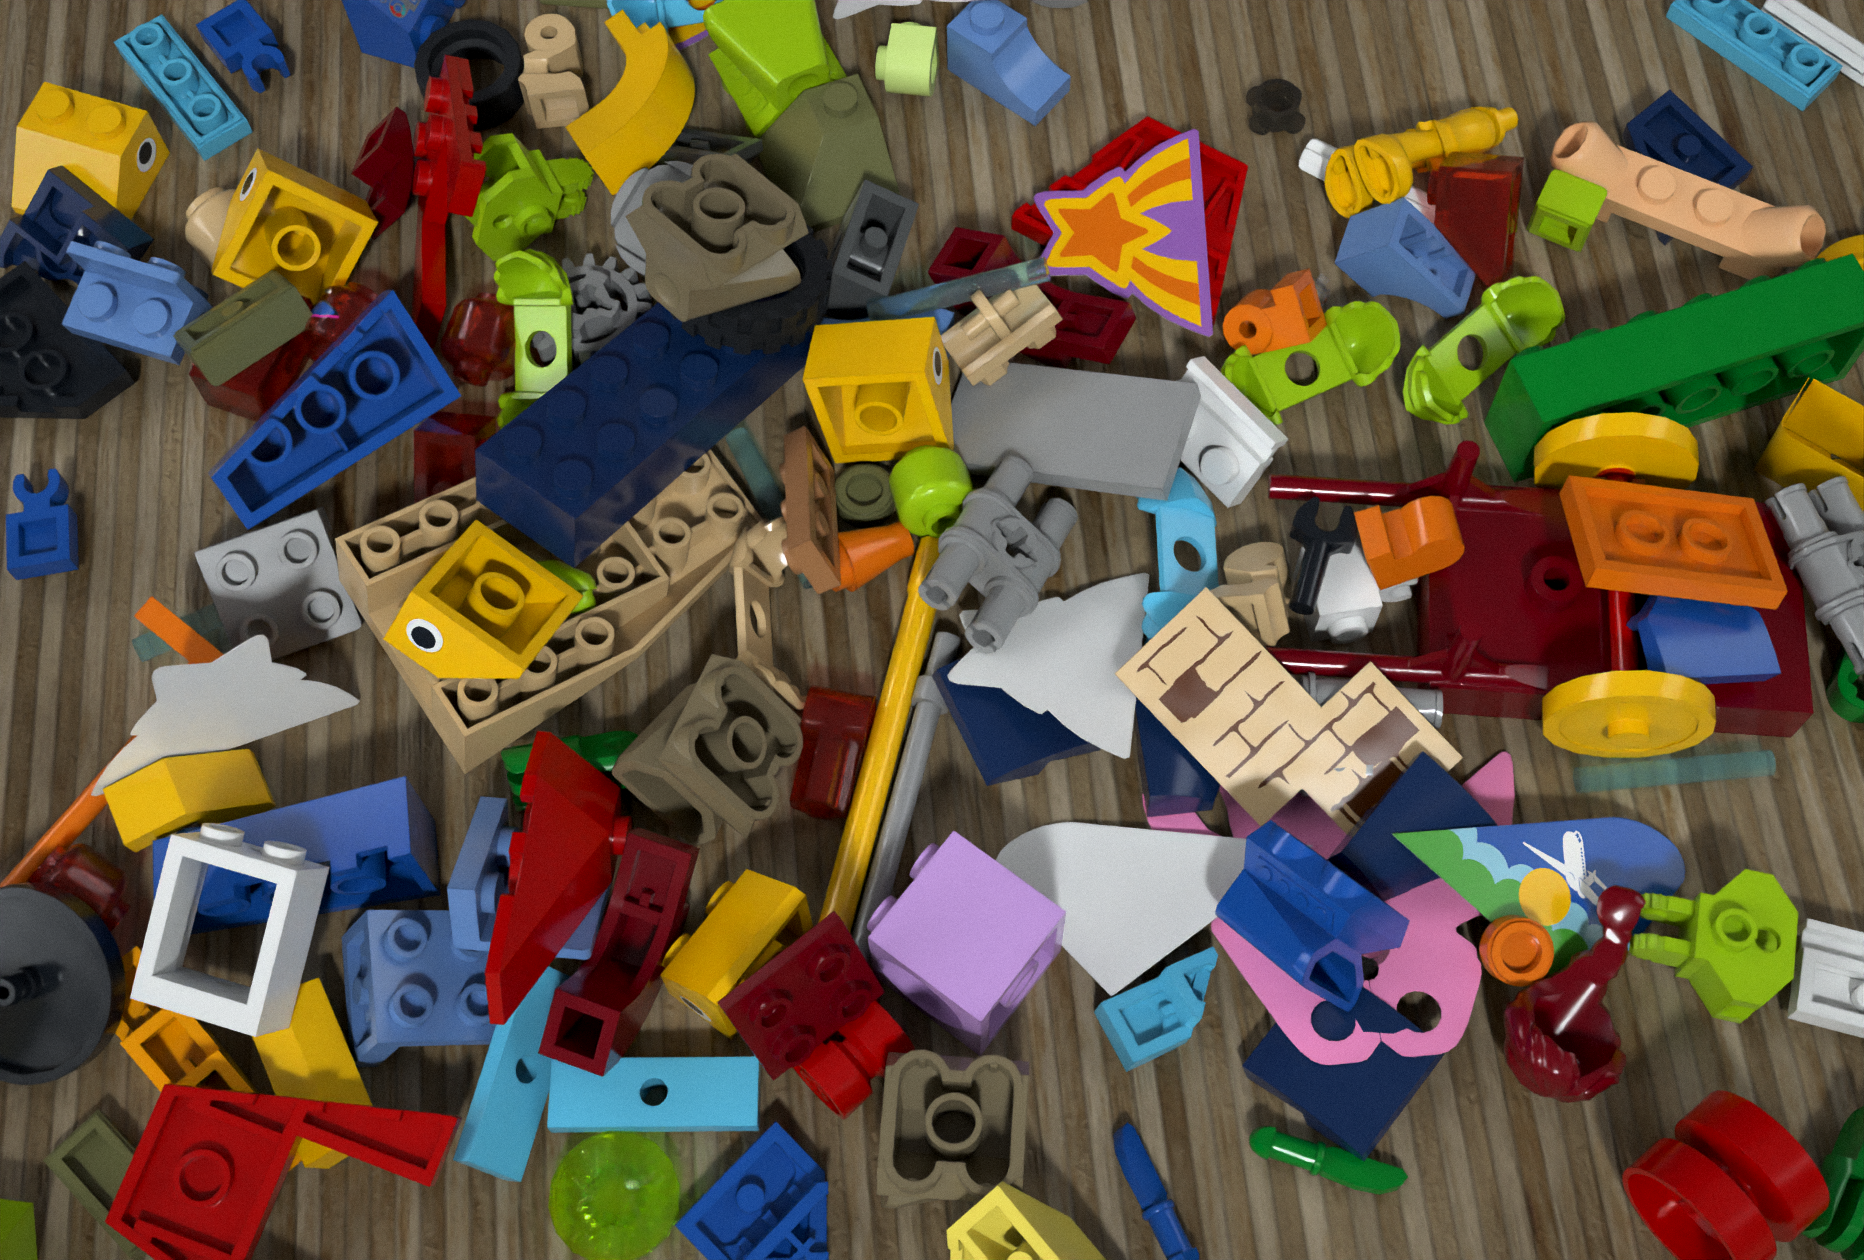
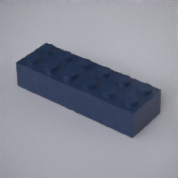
M785 291L752 302H765L781 298L788 294L790 291ZM658 302L475 450L476 500L565 563L575 568L806 365L813 333L808 331L805 335V341L797 346L782 345L780 352L763 354V350L760 349L751 350L750 355L733 353L734 348L722 345L719 350L704 344L705 338L699 334L692 337L682 328V321L678 318L674 319L671 313Z

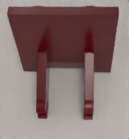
M833 911L717 1003L767 1074L774 1081L788 1069L796 1067L807 1060L818 1045L846 1023L861 1017L867 1011L870 1004L885 992L844 922Z

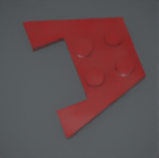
M1147 116L1093 154L1091 163L1072 177L1064 175L1051 184L1049 191L1084 190L1103 174L1117 167H1122L1127 171L1140 157L1152 148L1182 133ZM1199 141L1212 324L1214 326L1249 165ZM1026 202L1013 213L1011 229L1046 247L1053 235V231L1036 204L1034 203L1030 206Z

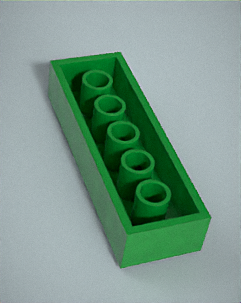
M1853 253L1830 261H1826L1824 258H1817L1806 262L1794 272L1772 279L1768 275L1758 276L1744 283L1739 289L1717 296L1713 293L1698 295L1687 301L1682 307L1658 313L1655 310L1646 311L1636 315L1624 325L1604 331L1600 328H1591L1577 334L1569 342L1546 349L1543 346L1527 348L1510 360L1484 424L1514 483L1534 477L1535 445L1547 432L1571 420L1602 413L1638 412L1666 417L1689 428L1799 393L1806 381L1807 383L1802 392L1806 391L1813 379L1823 384L1844 379L1864 351V271Z

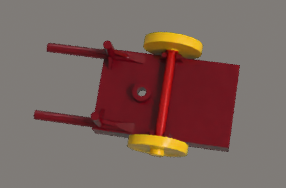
M1638 412L1602 413L1571 420L1547 432L1534 447V484L1538 488L1486 485L1474 477L1472 474L1480 455V448L1475 442L1470 440L1462 441L1457 446L1445 472L1414 483L1284 474L1269 475L1268 499L1309 501L1316 496L1320 499V502L1403 507L1407 503L1422 497L1441 496L1447 498L1453 505L1465 546L1464 554L1454 564L1418 577L1417 656L1266 646L1265 649L1289 674L1308 675V672H1315L1316 676L1353 678L1371 661L1389 681L1418 683V689L1441 690L1443 693L1444 714L1542 720V734L1553 745L1577 754L1604 758H1641L1670 754L1698 745L1712 735L1713 732L1791 738L1814 713L1802 579L1797 570H1791L1787 564L1789 560L1787 554L1791 550L1771 510L1766 507L1764 502L1755 503L1788 590L1776 610L1752 607L1760 613L1777 656L1781 674L1760 682L1702 684L1682 675L1648 670L1639 631H1632L1626 625L1632 616L1640 612L1650 595L1585 587L1559 493L1569 475L1685 490L1697 477L1699 467L1698 442L1687 427L1669 418ZM1546 584L1555 586L1558 591L1549 588Z

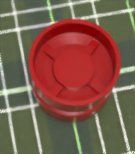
M1716 1090L1708 1094L1676 1124L1674 1131L1675 1139L1661 1138L1656 1141L1622 1175L1625 1192L1635 1211L1652 1234L1678 1260H1773L1777 1253L1775 1241H1793L1828 1208L1830 1203L1829 1190L1821 1172L1799 1142L1760 1107L1737 1094L1724 1090Z

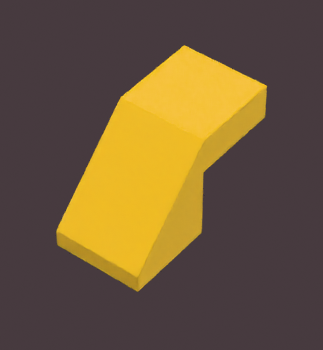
M250 749L163 758L103 789L123 844L135 853L152 845L154 840L165 838L195 822L201 825L202 823L220 824L263 813L276 807L255 754Z

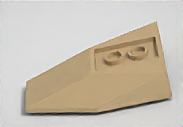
M709 449L575 567L589 573L594 578L598 589H593L596 606L585 613L570 614L519 679L438 678L383 640L413 588L476 519L534 561L558 560L565 563L476 500V477L335 538L339 581L458 765L466 774L639 658L729 569L734 546L743 529L747 525L754 527L762 518L711 449Z

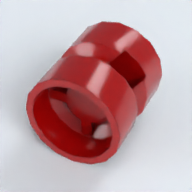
M875 1000L861 1017L846 1023L818 1045L807 1060L792 1068L810 1090L834 1114L845 1120L873 1094L871 1080L875 1076L885 1078L888 1052L908 1053L915 1050V1047L898 1023Z

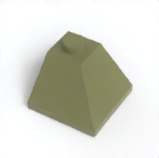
M858 73L803 91L759 138L762 139L763 151L757 157L766 178L799 204L805 223L814 232L841 224L844 215L864 180H868L900 195L879 118Z

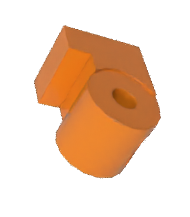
M1310 268L1286 274L1271 290L1256 289L1247 293L1224 318L1223 333L1228 344L1235 350L1246 345L1251 354H1259L1312 342L1326 327L1327 323Z
M1441 496L1422 497L1407 503L1401 509H1395L1386 513H1382L1379 505L1354 512L1365 558L1380 590L1444 569L1454 564L1464 554L1465 546L1454 508L1447 498Z

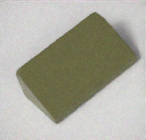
M271 270L174 332L175 335L173 337L207 381L216 387L222 385L312 326L315 322V317H311L313 314L296 287L278 271Z

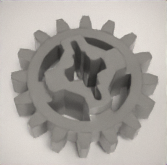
M587 253L583 260V265L577 267L574 266L568 257L562 259V268L567 274L574 298V305H571L572 371L575 366H580L652 308L651 296L645 283L639 284L637 272L631 267L620 273L616 257L610 256L603 266H598L595 263L593 254ZM616 296L628 306L627 311L622 310L620 301L615 300ZM545 331L538 332L532 338L530 345L531 348L538 349L542 363L548 365L553 362L556 356V344L550 334Z

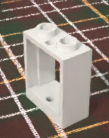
M202 823L200 832L171 834L130 998L254 1037L287 1029L290 1026L329 867L305 860L307 850L302 847L278 841H265L264 846L259 847L242 842L245 832L240 829L215 823ZM208 864L277 884L251 987L182 967Z

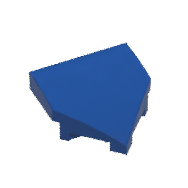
M1650 595L1640 612L1632 616L1626 625L1632 631H1639L1647 668L1651 671L1682 675L1702 684L1760 682L1781 674L1777 656L1760 613L1749 606Z
M773 1122L688 1209L674 1226L707 1260H829V1252H827L828 1182H825V1171L777 1122Z

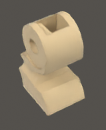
M544 14L531 20L525 28L524 36L529 53L523 56L524 69L523 73L518 77L527 113L534 118L536 129L567 126L590 110L585 88L580 79L583 77V60L575 28L564 16Z
M1252 543L1235 550L1227 556L1223 568L1228 585H1220L1210 591L1262 646H1275L1282 636L1290 632L1287 619L1289 614L1286 604L1290 602L1293 588L1284 548L1278 543Z

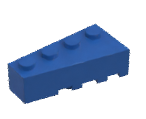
M386 290L369 305L210 469L208 474L240 521L249 530L461 397V394L394 290Z
M406 776L220 823L221 825L244 831L242 842L263 847L265 841L293 844L307 850L305 860L328 866L329 871L318 915L441 895L436 823ZM201 827L185 828L176 834L200 832ZM170 837L153 841L154 900ZM208 864L191 935L267 923L277 884Z

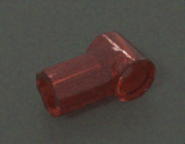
M817 685L810 687L802 716L803 748L789 800L791 808L799 810L809 817L824 820L846 818L860 753H865L876 714V696Z

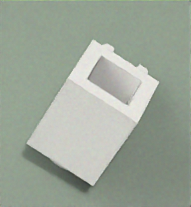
M1356 538L1350 554L1338 553L1330 556L1315 611L1311 615H1304L1310 641L1330 639L1335 644H1346L1365 637L1374 629L1383 607L1382 602H1398L1411 598L1410 585L1417 584L1418 578L1380 590L1366 561L1361 539ZM1301 547L1298 561L1294 570L1293 576L1295 582L1304 555V547Z

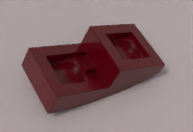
M397 106L367 134L351 173L370 186L366 202L378 221L370 237L373 240L404 214L411 191L414 165L411 130L406 112Z

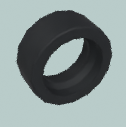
M468 19L453 22L431 33L419 47L414 68L423 100L429 76L439 78L445 55L468 60L476 58L489 59L504 65V72L493 84L480 91H475L472 99L469 98V105L476 106L478 113L477 123L473 125V132L495 128L512 118L524 104L518 77L523 73L524 62L519 44L506 29L490 21Z

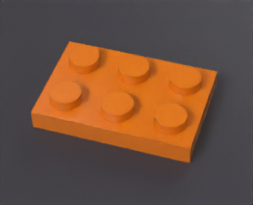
M1572 475L1568 476L1559 493L1585 587L1774 610L1778 608L1788 592L1754 498Z

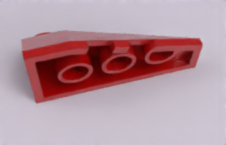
M537 731L523 776L520 798L521 802L527 803L522 832H512L509 847L511 859L508 877L509 893H502L499 898L485 969L490 1024L504 1025L611 884L618 855H623L628 833L632 831L633 827L632 816L621 814L620 787L551 732Z

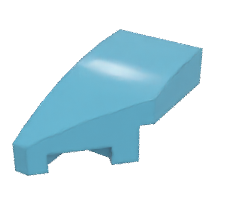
M1210 947L1165 967L1157 978L1101 1002L1095 1009L1094 1014L1126 1072L1185 1044L1191 1038L1193 1028L1202 1019L1206 1002H1203L1211 971L1216 966L1218 954L1214 947Z

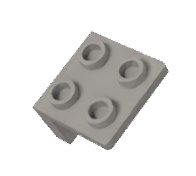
M324 506L194 552L232 649L256 635L264 634L269 641L271 660H275L356 631L362 626V620L356 605L339 581L337 556L328 535L332 527Z

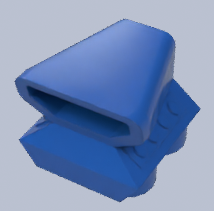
M1272 820L1246 837L1244 869L1222 897L1215 910L1218 918L1301 986L1347 1012L1355 1006L1364 983L1361 954L1400 948L1410 922L1401 913Z

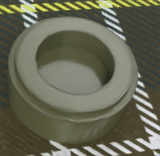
M858 464L843 471L835 482L836 508L839 516L846 523L858 528H871L884 523L895 509L889 490L890 475L881 467L872 464Z

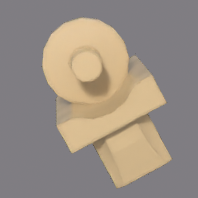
M1026 271L988 300L980 289L969 296L977 308L944 332L941 338L945 349L973 386L980 381L985 385L991 386L1007 374V368L1010 364L1008 360L1025 347L1040 349L1056 337L1055 325L1063 319Z

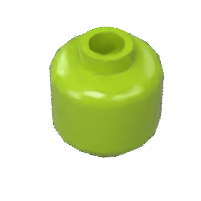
M932 445L919 446L908 451L893 467L889 476V490L899 521L910 533L918 537L931 536L939 538L947 528L954 525L962 512L963 500L971 491L975 490L966 464L958 453L948 448Z

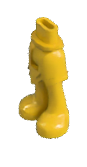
M1486 106L1471 107L1439 120L1433 119L1427 122H1418L1416 128L1406 129L1402 133H1382L1357 140L1354 145L1340 147L1332 153L1326 166L1324 183L1329 201L1340 215L1350 218V216L1369 210L1373 205L1374 199L1381 204H1390L1397 199L1405 197L1410 192L1413 184L1412 169H1416L1418 173L1430 171V173L1442 172L1495 148L1503 141L1506 132L1516 128L1518 124L1517 113L1511 107H1505L1500 110Z

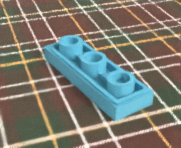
M1675 0L1670 5L1666 14V18L1801 111H1804L1837 78L1843 67L1823 53L1818 47L1811 45L1777 22L1771 15L1764 13L1746 0Z
M162 14L147 23L137 26L130 33L114 41L120 55L204 161L253 132L244 115Z
M548 966L504 1025L496 1024L453 1158L454 1161L506 1181H522L550 1089L551 1058L538 1054L555 989L569 979L570 976Z
M755 1056L621 1058L606 1075L601 1077L551 1058L547 1128L551 1133L759 1131L761 1064ZM662 1087L668 1090L667 1097L661 1104L656 1106L645 1104L646 1096L652 1089Z

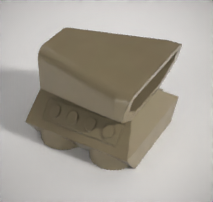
M736 153L731 156L708 154L700 157L693 164L691 178L683 183L668 180L651 184L643 194L642 206L625 216L646 252L645 285L649 294L682 322L779 294L801 283L798 268L783 250L786 246L809 233L799 204Z
M711 654L698 682L687 685L619 755L613 766L612 775L685 841L691 844L700 845L715 839L723 821L747 839L754 822L771 816L777 807L779 790L775 777L779 768L795 763L801 755L803 748V735L799 726L801 718L742 661Z
M924 1049L913 1050L908 1053L888 1052L877 1164L876 1195H881V1207L898 1209L936 1200L979 1202L1002 1181L1022 1191L1030 1062L1013 1061L995 1054L970 1058L942 1056Z

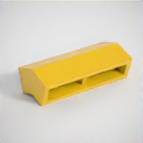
M319 977L301 983L289 1028L258 1037L252 1036L275 1095L373 1106ZM302 1138L297 1149L305 1168L329 1169L348 1157V1155Z

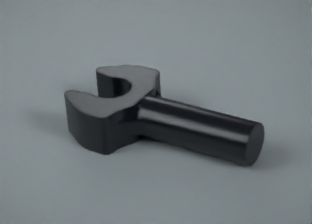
M1316 496L1297 510L1289 534L1292 539L1301 543L1305 549L1289 602V608L1295 613L1302 615H1311L1315 611L1330 556L1338 553L1350 554L1358 532L1351 506L1344 507L1335 530H1321L1315 523L1320 499Z

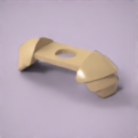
M779 517L771 521L769 519H762L754 527L751 525L745 526L734 546L728 571L734 575L738 646V657L735 660L742 661L792 710L805 709L810 707V697L801 696L800 690L790 684V678L783 671L773 666L769 587H780L783 585L785 577L782 570L788 565L781 545L782 540L787 538V524L783 517ZM750 606H752L756 615L757 634L751 623Z

